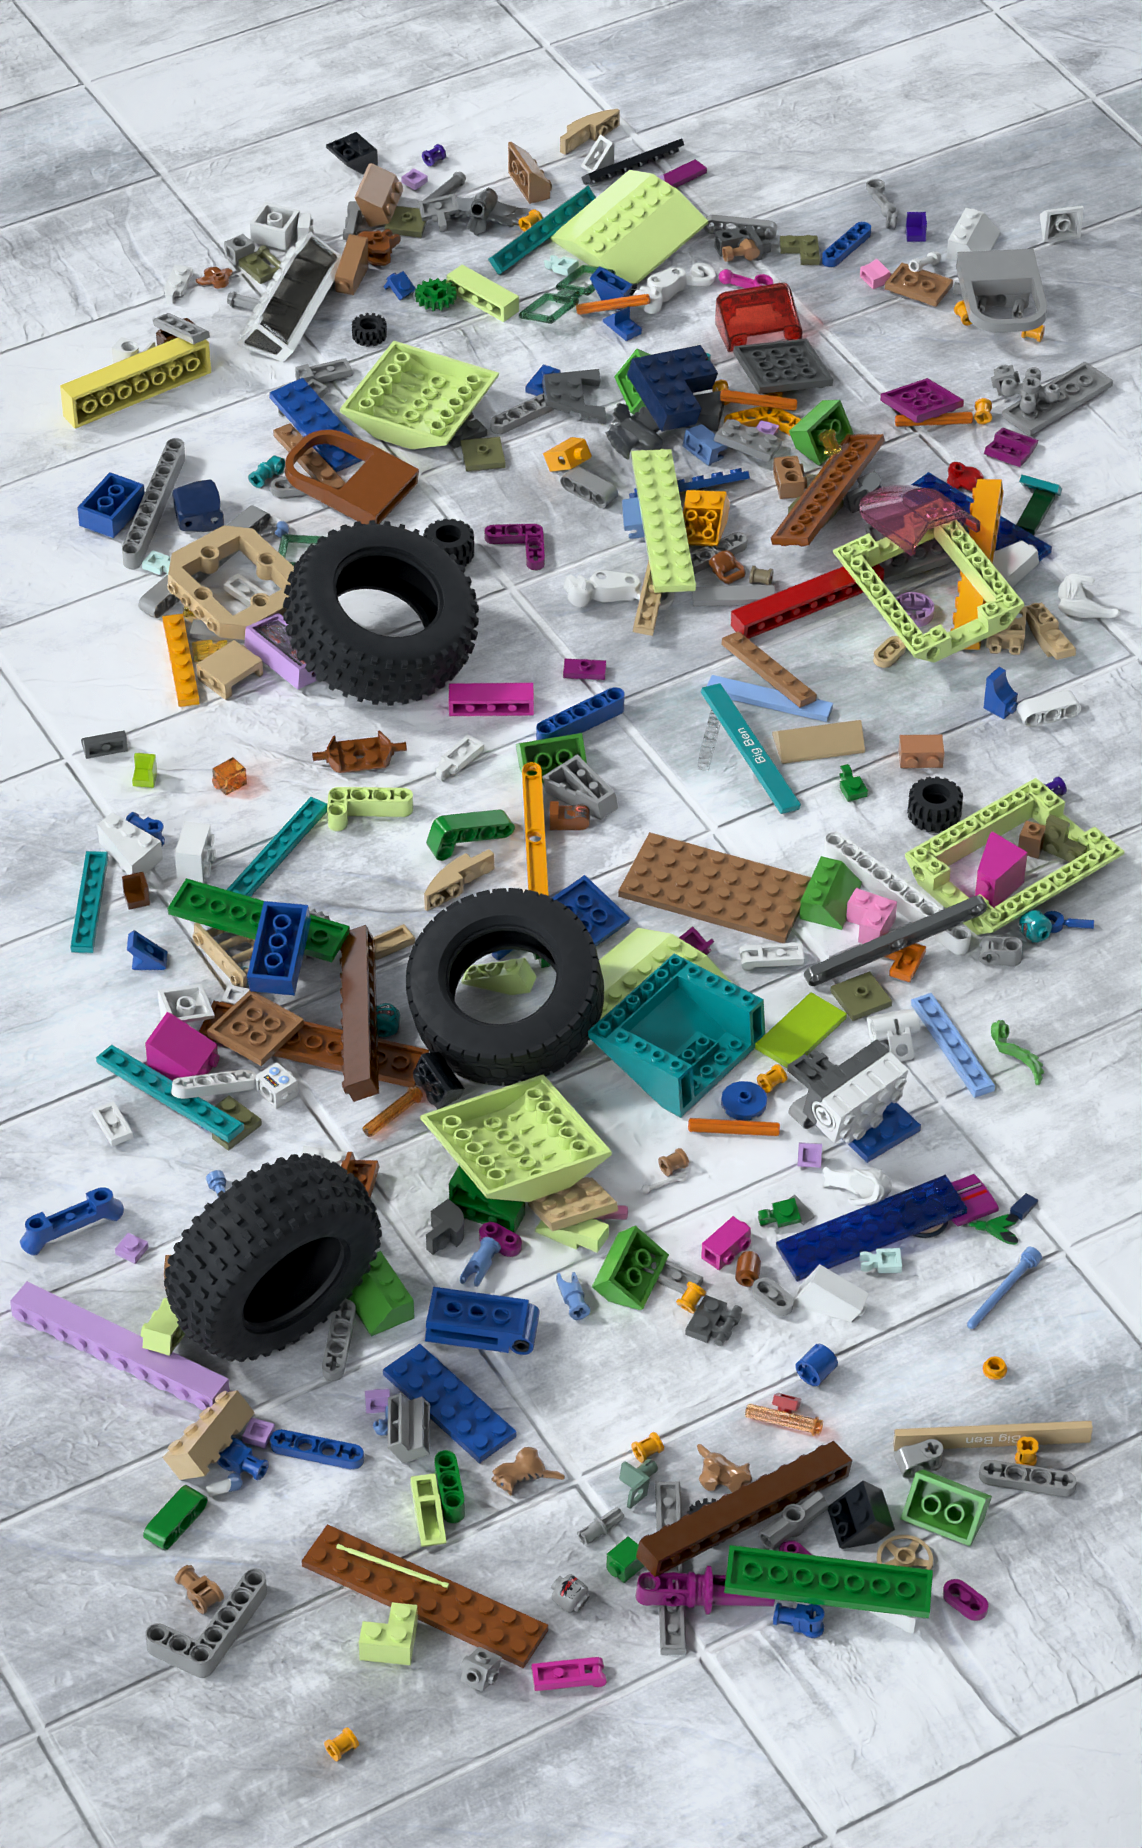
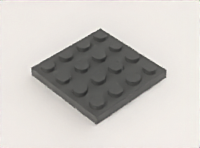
M807 338L734 346L733 353L759 394L833 386L832 376Z
M935 502L864 525L866 534H870L875 541L906 528L905 516ZM933 538L883 561L879 565L884 569L885 583L889 584L954 561L937 540Z

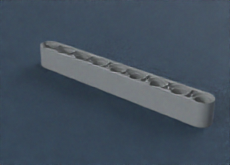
M172 438L166 442L122 546L123 565L127 569H137L143 562L185 461V448L182 439Z
M251 505L226 526L252 528L260 534L269 525L271 515ZM236 551V552H234L233 554H231V555H229V556H227V557L221 559V560L219 561V567L222 566L227 560H229V559H230L233 555H235L238 551ZM199 571L191 577L200 584L211 574ZM168 575L148 590L139 600V609L155 618L161 617L180 601L168 590Z

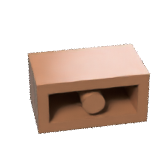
M942 734L899 736L900 768H943L944 745Z

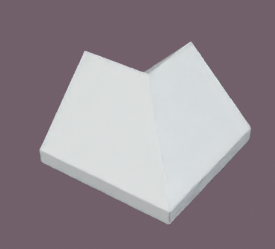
M1075 206L1051 209L1040 213L1043 242L1080 238L1084 207Z
M202 984L158 990L161 1020L166 1012L172 1013L185 1023L213 1019L215 1016Z

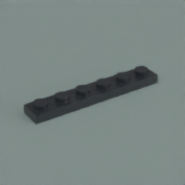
M678 139L588 173L581 177L583 184L590 182L593 185L602 181L601 178L604 176L607 179L616 176L617 171L622 170L625 173L632 170L633 165L637 164L638 167L648 164L649 159L653 158L654 161L664 158L663 154L665 153L673 155L680 152L679 148L684 146L683 139Z

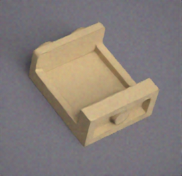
M235 640L196 664L198 680L225 700L232 696L231 687L252 673L259 677L263 675V662L261 658L254 655L244 645L239 644Z

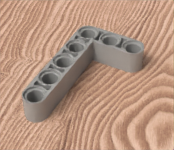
M257 1568L245 1572L198 1640L164 1624L155 1623L150 1625L146 1630V1643L149 1654L196 1677L205 1678L210 1676L267 1595L266 1574Z

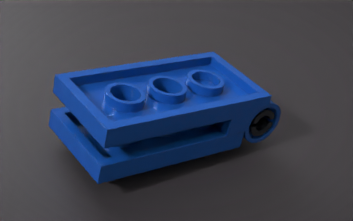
M433 1287L426 1320L425 1342L509 1353V1349H511L516 1354L527 1355L534 1349L540 1310L534 1304L529 1303L527 1299Z

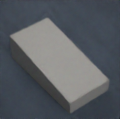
M796 1195L789 1198H795L801 1224L805 1225L814 1218V1214Z

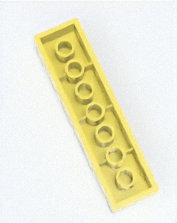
M178 337L60 385L63 416L76 429L210 374L209 342L205 339L192 344Z

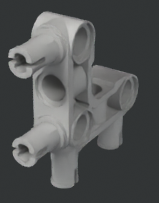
M955 282L953 294L962 295L960 283ZM1030 293L975 296L981 313H984L985 305L1012 308L1011 316L1016 318V314H1018V318H1022L1024 309L1029 305Z

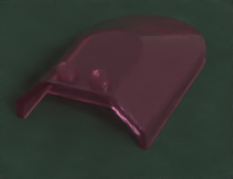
M915 485L886 486L869 492L861 499L859 504L861 517L910 556L915 555L916 546L928 529L958 519L974 532L980 531V521L939 491Z

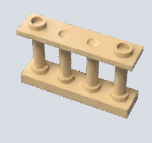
M194 923V934L192 935L194 943L205 951L229 977L234 986L247 988L249 968L242 970L237 964L251 958L255 940L237 935L218 944L213 937L226 931L216 928L205 930L199 923ZM243 942L250 943L253 946L232 957L225 952V950Z

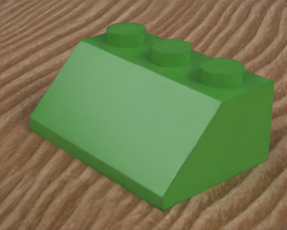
M636 349L614 376L631 414H635V412H639L640 408L646 407L627 376L632 358L651 355L640 349Z
M822 400L789 430L795 448L817 465H821L835 452L847 434H854L841 400Z
M582 733L515 744L521 773L525 764L530 762L537 763L541 766L542 783H544V775L577 754L587 764ZM531 770L528 771L526 774L529 776H534L537 774V772Z
M821 856L801 899L800 919L842 930L846 922L847 902L854 890L861 888L862 882L842 861Z
M636 1225L617 1234L592 1288L608 1302L642 1310L669 1254ZM649 1253L655 1255V1258H652ZM653 1262H656V1269L651 1267ZM648 1268V1269L654 1271V1273L651 1274V1273L646 1272V1271H644V1270H642V1269Z
M381 1251L376 1252V1260L370 1262L371 1270L362 1276V1284L356 1286L351 1291L353 1295L350 1299H347L355 1304L356 1314L371 1337L414 1319V1300Z
M922 1469L915 1473L900 1519L971 1546L985 1519L992 1496Z

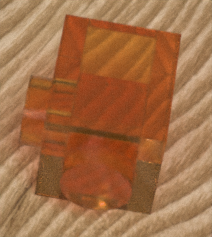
M234 757L212 768V783L216 789H220L225 795L247 784L246 768Z

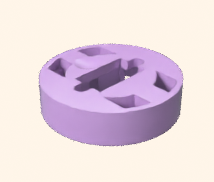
M907 592L896 597V600L904 610H922L916 611V615H913L912 611H906L917 627L925 626L932 621L934 603L928 596L918 592Z

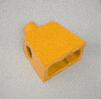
M570 437L543 453L550 472L572 469L592 457L586 440L576 437Z

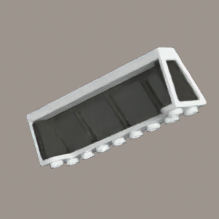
M311 232L305 237L301 236L295 243L296 247L292 246L287 251L286 256L288 258L285 257L280 263L279 267L281 269H278L272 277L275 280H271L266 287L268 292L265 291L259 299L261 304L258 303L252 311L254 315H251L245 323L248 326H244L239 333L241 338L237 345L282 362L295 350L334 282L342 257Z

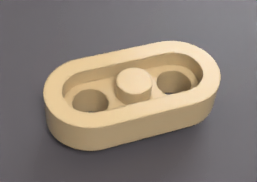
M898 636L887 638L874 651V664L881 668L892 666L905 653L906 646Z

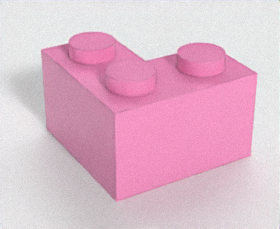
M858 888L854 890L847 902L846 921L859 925V943L864 944L889 932L896 920L897 901Z

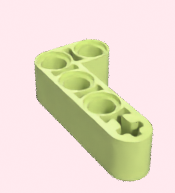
M335 787L328 793V827L333 831L344 830L348 824V816L406 817L413 813V793L408 788Z

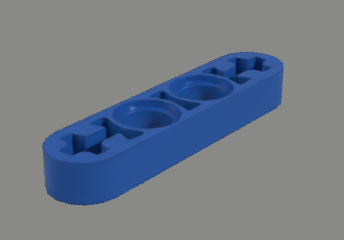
M867 222L856 223L822 253V264L826 267H835L870 238L871 225Z
M283 1429L276 1430L270 1436L271 1449L279 1455L346 1469H358L364 1463V1451L356 1444ZM303 1443H308L312 1446L311 1449L306 1451L300 1450L298 1447ZM327 1448H332L336 1451L330 1456L322 1453Z

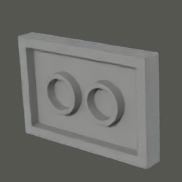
M730 419L726 420L714 437V441L766 462L772 459L782 444V440L778 439L775 435L765 434L755 427H748L737 420Z

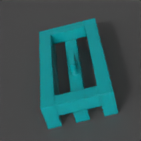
M1023 474L1019 481L1022 486L1055 493L1057 496L1061 495L1063 489L1058 484Z

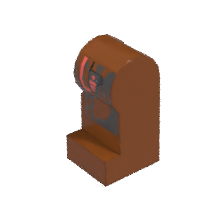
M550 801V830H584L589 827L590 809L587 806L581 804L574 807L559 806V801Z

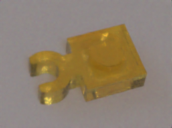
M212 640L191 642L194 662L202 661L227 645V640H221L214 644Z

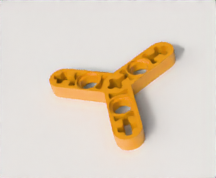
M773 392L764 395L783 397V392ZM759 406L727 414L724 418V423L727 419L737 420L748 427H757L762 420L779 425V430L790 436L789 430L801 419L782 409ZM747 417H754L756 419L751 420L747 419Z

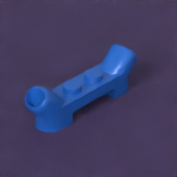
M96 1188L87 1192V1200L48 1217L43 1212L29 1217L25 1221L26 1232L19 1241L21 1248L30 1255H38L47 1242L104 1218L110 1221H118L124 1213V1206L119 1199L113 1197V1192L109 1188Z

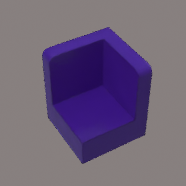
M907 212L905 229L907 242H926V212Z

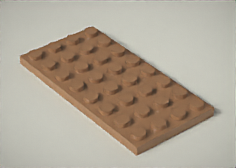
M649 832L618 891V897L779 943H785L800 914L801 899L811 877Z

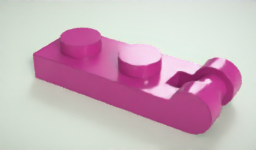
M601 1657L531 1664L535 1691L589 1685L602 1687L607 1683L606 1675L602 1673L604 1663ZM585 1670H590L592 1673H585Z

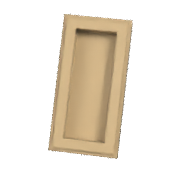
M405 924L373 937L375 939V959L378 960L415 944V937Z

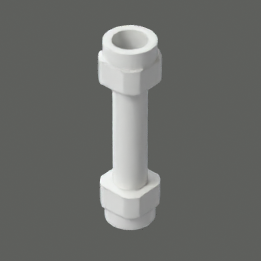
M933 251L928 253L927 257L923 259L915 258L909 263V269L912 272H919L923 269V266L928 264L936 265L941 261V254Z

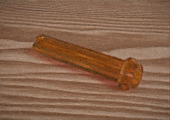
M417 1086L409 1087L403 1096L363 1126L362 1130L367 1137L375 1135L415 1102L420 1103L423 1097L422 1091Z
M748 1404L745 1410L746 1418L810 1432L812 1436L820 1435L822 1432L823 1420H819L817 1416L814 1419L754 1404Z

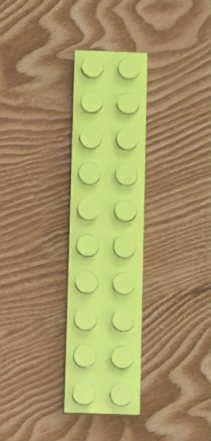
M671 449L631 451L654 593L695 591L696 583Z

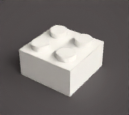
M299 213L298 239L301 236L305 237L309 232L314 234V228L312 227L314 219L311 218V213ZM310 238L304 247H310V243L313 240Z

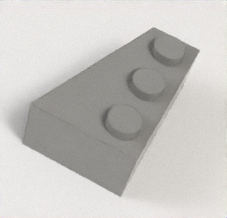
M578 754L543 776L547 794L572 806L585 805L590 809V815L600 820L618 809L615 792Z

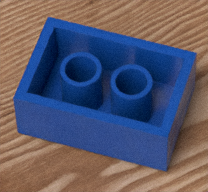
M109 472L77 507L79 526L115 538L137 513L145 494L144 484Z

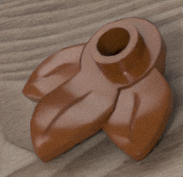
M208 267L204 270V276L197 278L195 281L200 285L213 284L214 288H224L228 286L229 277L233 274V271L229 268L221 270L218 267Z

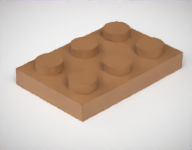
M901 263L885 282L886 290L935 307L953 286L952 279L923 269L919 272H912L909 269V265Z

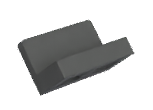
M125 730L81 739L86 759L128 751Z

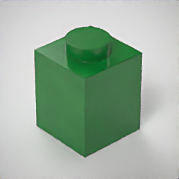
M629 1536L607 1553L606 1568L613 1577H618L624 1583L644 1567L636 1558L639 1544Z

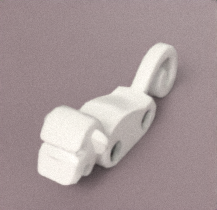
M696 263L691 268L693 277L686 276V271L679 267L669 268L651 275L647 280V287L643 286L633 294V296L649 294L650 304L634 307L644 309L646 313H658L661 310L662 303L669 301L678 292L684 290L686 285L705 287L714 283L716 272L707 264Z
M598 570L593 573L589 581L582 575H578L577 578L572 575L567 576L564 581V589L568 594V600L571 604L577 607H584L591 599L599 602H615L621 600L633 601L636 598L639 601L641 582L637 576L632 574ZM598 574H602V575H604L606 578H605V579H599V578H597V575H598ZM625 579H633L634 583H627ZM663 592L667 598L660 602L659 610H665L672 605L675 596L674 592Z

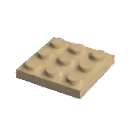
M584 1177L568 1189L528 1202V1206L551 1231L618 1211L617 1202L592 1177Z

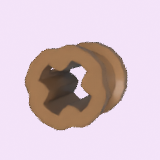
M678 1148L675 1150V1153L667 1157H659L658 1164L663 1174L670 1176L673 1171L681 1167H688L689 1159L683 1149Z

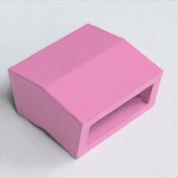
M878 259L860 267V277L872 289L883 286L891 276L890 271Z

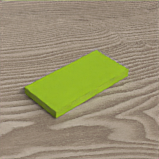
M810 992L755 1043V1049L788 1068V1064L804 1054L807 1056L846 1020L847 1013Z

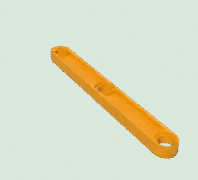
M530 762L522 768L528 890L538 892L539 895L542 893L549 896L542 770L539 764ZM531 770L537 772L534 776H529L526 773ZM533 836H538L541 838V840L533 842L530 840V838Z

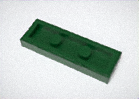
M1036 488L1020 516L1015 530L1035 535L1055 499V493Z

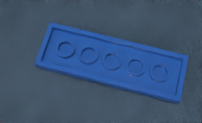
M303 378L269 393V398L303 437L320 430H337L354 437ZM319 444L313 446L336 473L363 461L334 445Z
M418 1344L383 1369V1375L408 1399L413 1400L423 1397L430 1404V1419L479 1464L516 1438V1430L421 1344Z

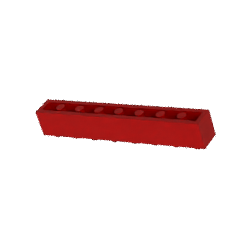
M879 564L871 567L883 582L884 569ZM842 566L732 610L731 627L735 632L739 631L747 639H750L864 592L845 567Z

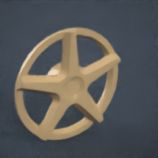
M893 1536L884 1541L877 1551L876 1559L879 1564L903 1567L923 1566L927 1567L926 1569L931 1570L933 1567L931 1549L924 1541L914 1536ZM897 1539L913 1540L908 1547L897 1548L891 1542ZM919 1544L926 1549L929 1560L915 1557ZM884 1547L894 1555V1559L886 1563H882L881 1553Z

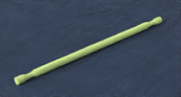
M337 1544L336 1548L339 1550H345L350 1554L428 1582L442 1585L445 1588L449 1587V1583L438 1581L430 1576Z

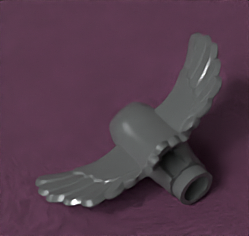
M488 187L476 194L474 198H456L459 213L449 216H455L456 218L461 216L471 217L467 228L477 236L479 233L482 234L487 231L486 220H492L501 225L505 224L513 227L514 225H519V219L529 215L531 209L518 208L499 202L497 193Z
M618 403L612 413L615 420L611 423L609 431L606 432L611 446L627 460L630 459V452L635 447L642 450H660L663 446V440L657 434L660 428L647 407L640 408L639 412H635V415L631 416L628 405Z

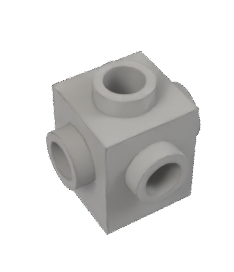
M1001 365L994 369V376L991 377L993 388H997L998 396L1003 395L1001 385L1004 379L1012 378L1017 383H1020L1018 371L1014 372L1013 365Z
M478 1647L471 1655L464 1657L460 1666V1670H462L460 1681L468 1684L473 1689L484 1691L490 1684L493 1685L499 1676V1666L502 1657Z

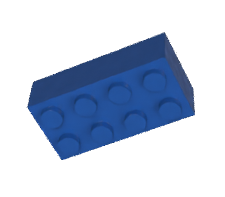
M264 901L247 974L251 992L295 996L311 923L308 905Z

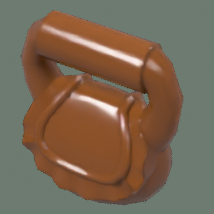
M728 550L715 554L709 560L712 572L726 584H731L745 577L746 571L744 566ZM734 568L739 569V571L726 577L723 575L732 569L734 570Z

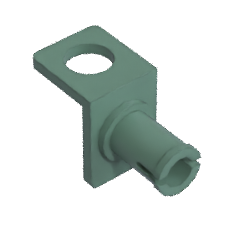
M646 1459L637 1468L626 1461L621 1464L619 1479L632 1488L629 1491L627 1501L629 1509L647 1496L650 1476L658 1471L655 1461L649 1464L652 1459Z

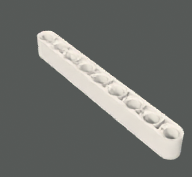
M834 831L825 835L824 856L842 861L859 878L862 885L873 894L897 901L896 911L912 923L943 910L843 834ZM963 923L931 936L956 955H964L969 952L971 930Z

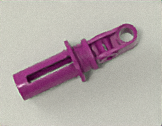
M709 1565L706 1566L704 1574L670 1572L654 1577L650 1572L642 1573L638 1577L635 1594L636 1600L645 1606L667 1605L671 1607L688 1606V1608H694L695 1605H701L704 1607L705 1614L709 1615L712 1606L774 1607L775 1599L724 1593L726 1575H713L712 1568Z

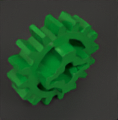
M429 278V282L423 280L422 285L418 284L417 289H415L416 302H419L420 307L425 306L426 310L431 308L432 311H435L439 308L442 311L443 307L450 308L449 304L454 305V300L457 299L456 287L453 286L452 282L447 283L446 279L440 281L439 278L436 280Z

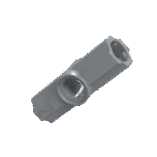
M813 1491L797 1504L787 1505L783 1509L781 1516L759 1531L758 1537L762 1544L768 1550H774L790 1537L801 1535L806 1525L828 1510V1503L825 1497L819 1491Z

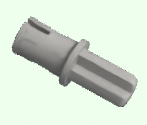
M615 1507L601 1518L595 1517L590 1525L577 1532L579 1540L586 1546L602 1534H608V1529L622 1521L624 1514L620 1508Z

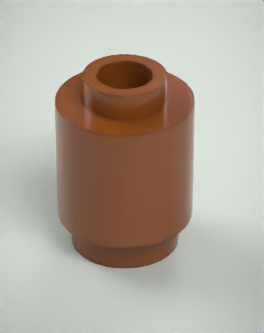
M745 1251L738 1258L735 1279L742 1286H752L754 1281L760 1276L761 1260L757 1253Z

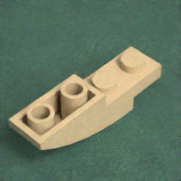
M620 110L600 111L582 117L567 125V133L560 137V152L566 155L588 139L597 141L600 135L605 136L620 125Z
M1042 602L1024 606L1027 607L1026 621L1047 657L1053 656L1056 660L1076 655V648L1059 630L1058 620Z
M488 849L472 858L465 853L445 866L433 878L424 893L425 910L429 911L452 898L458 897L463 893V885L494 870V853Z

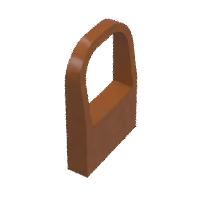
M320 430L306 435L288 453L285 461V476L293 487L357 522L360 521L362 524H369L370 520H375L376 524H380L415 487L419 476L418 468L373 444L337 430ZM319 444L334 445L365 461L339 490L299 473L294 468V464L309 448Z

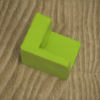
M135 753L133 786L154 788L157 777L156 754Z

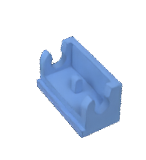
M702 424L685 431L682 446L708 466L723 459L724 456L718 455V453L727 449L726 445L714 441L715 434Z
M638 497L622 500L624 530L637 531L636 533L628 534L631 539L645 537Z

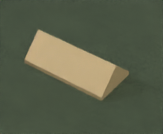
M861 720L772 732L782 764L865 753Z

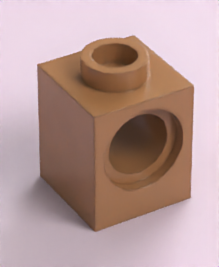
M1025 821L1019 835L1018 847L1028 852L1027 856L1039 859L1043 849L1045 825Z

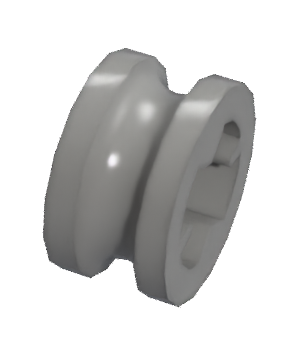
M888 211L886 228L892 226L894 229L896 228L898 212L891 213V211Z

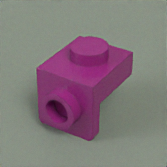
M693 926L679 937L705 955L712 951L710 946L715 942L712 938L706 942Z

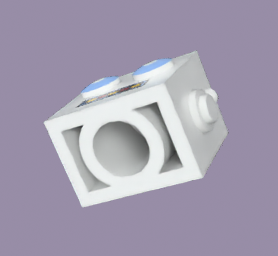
M278 1062L255 1075L257 1092L276 1109L298 1096L297 1080L291 1071L285 1070Z

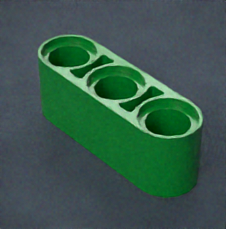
M443 1450L438 1452L434 1458L442 1516L449 1523H458L465 1516V1505L457 1458L453 1452Z
M183 1485L147 1524L143 1532V1538L165 1551L168 1550L203 1512L208 1502L207 1496L188 1485Z

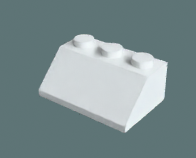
M965 208L948 239L947 258L957 261V252L991 251L1000 235L999 229L984 212Z

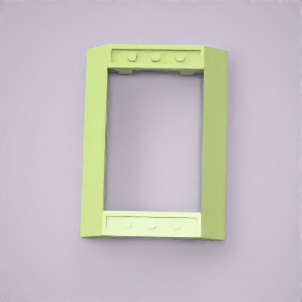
M941 500L905 516L906 528L875 541L870 534H866L833 550L835 556L911 654L918 659L935 663L1009 627L1024 607V602ZM935 538L986 603L977 607L978 618L947 633L940 624L930 629L929 632L922 634L921 630L871 567Z
M1034 778L905 853V858L918 885L942 906L948 908L969 899L968 896L950 882L951 868L948 866L986 845L989 834L992 831L1001 836L1030 818L1046 826V819L1050 814L1070 823L1068 838L1087 846V852L995 906V909L983 897L988 906L987 910L982 915L963 923L972 932L979 935L995 932L1124 855L1125 851L1096 827L1084 832L1064 815L1065 801L1037 778Z

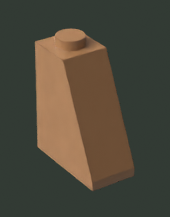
M349 234L335 275V289L339 293L354 295L369 269L368 238Z

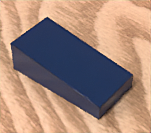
M1025 1193L1010 1208V1214L1017 1215L1020 1220H1023L1038 1203V1199Z

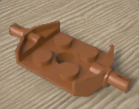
M379 730L378 737L336 741V737L333 736L327 746V750L312 752L313 762L326 760V763L330 764L334 772L338 773L386 768L389 766L394 752L407 751L406 742L391 743Z

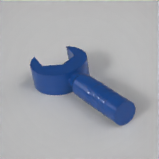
M1048 911L1043 914L1055 923L1052 924L1050 933L1060 932L1064 925L1073 928H1094V920L1071 918L1064 920V916L1057 911Z

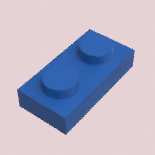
M543 364L525 386V393L534 396L543 394V375L561 373V370Z

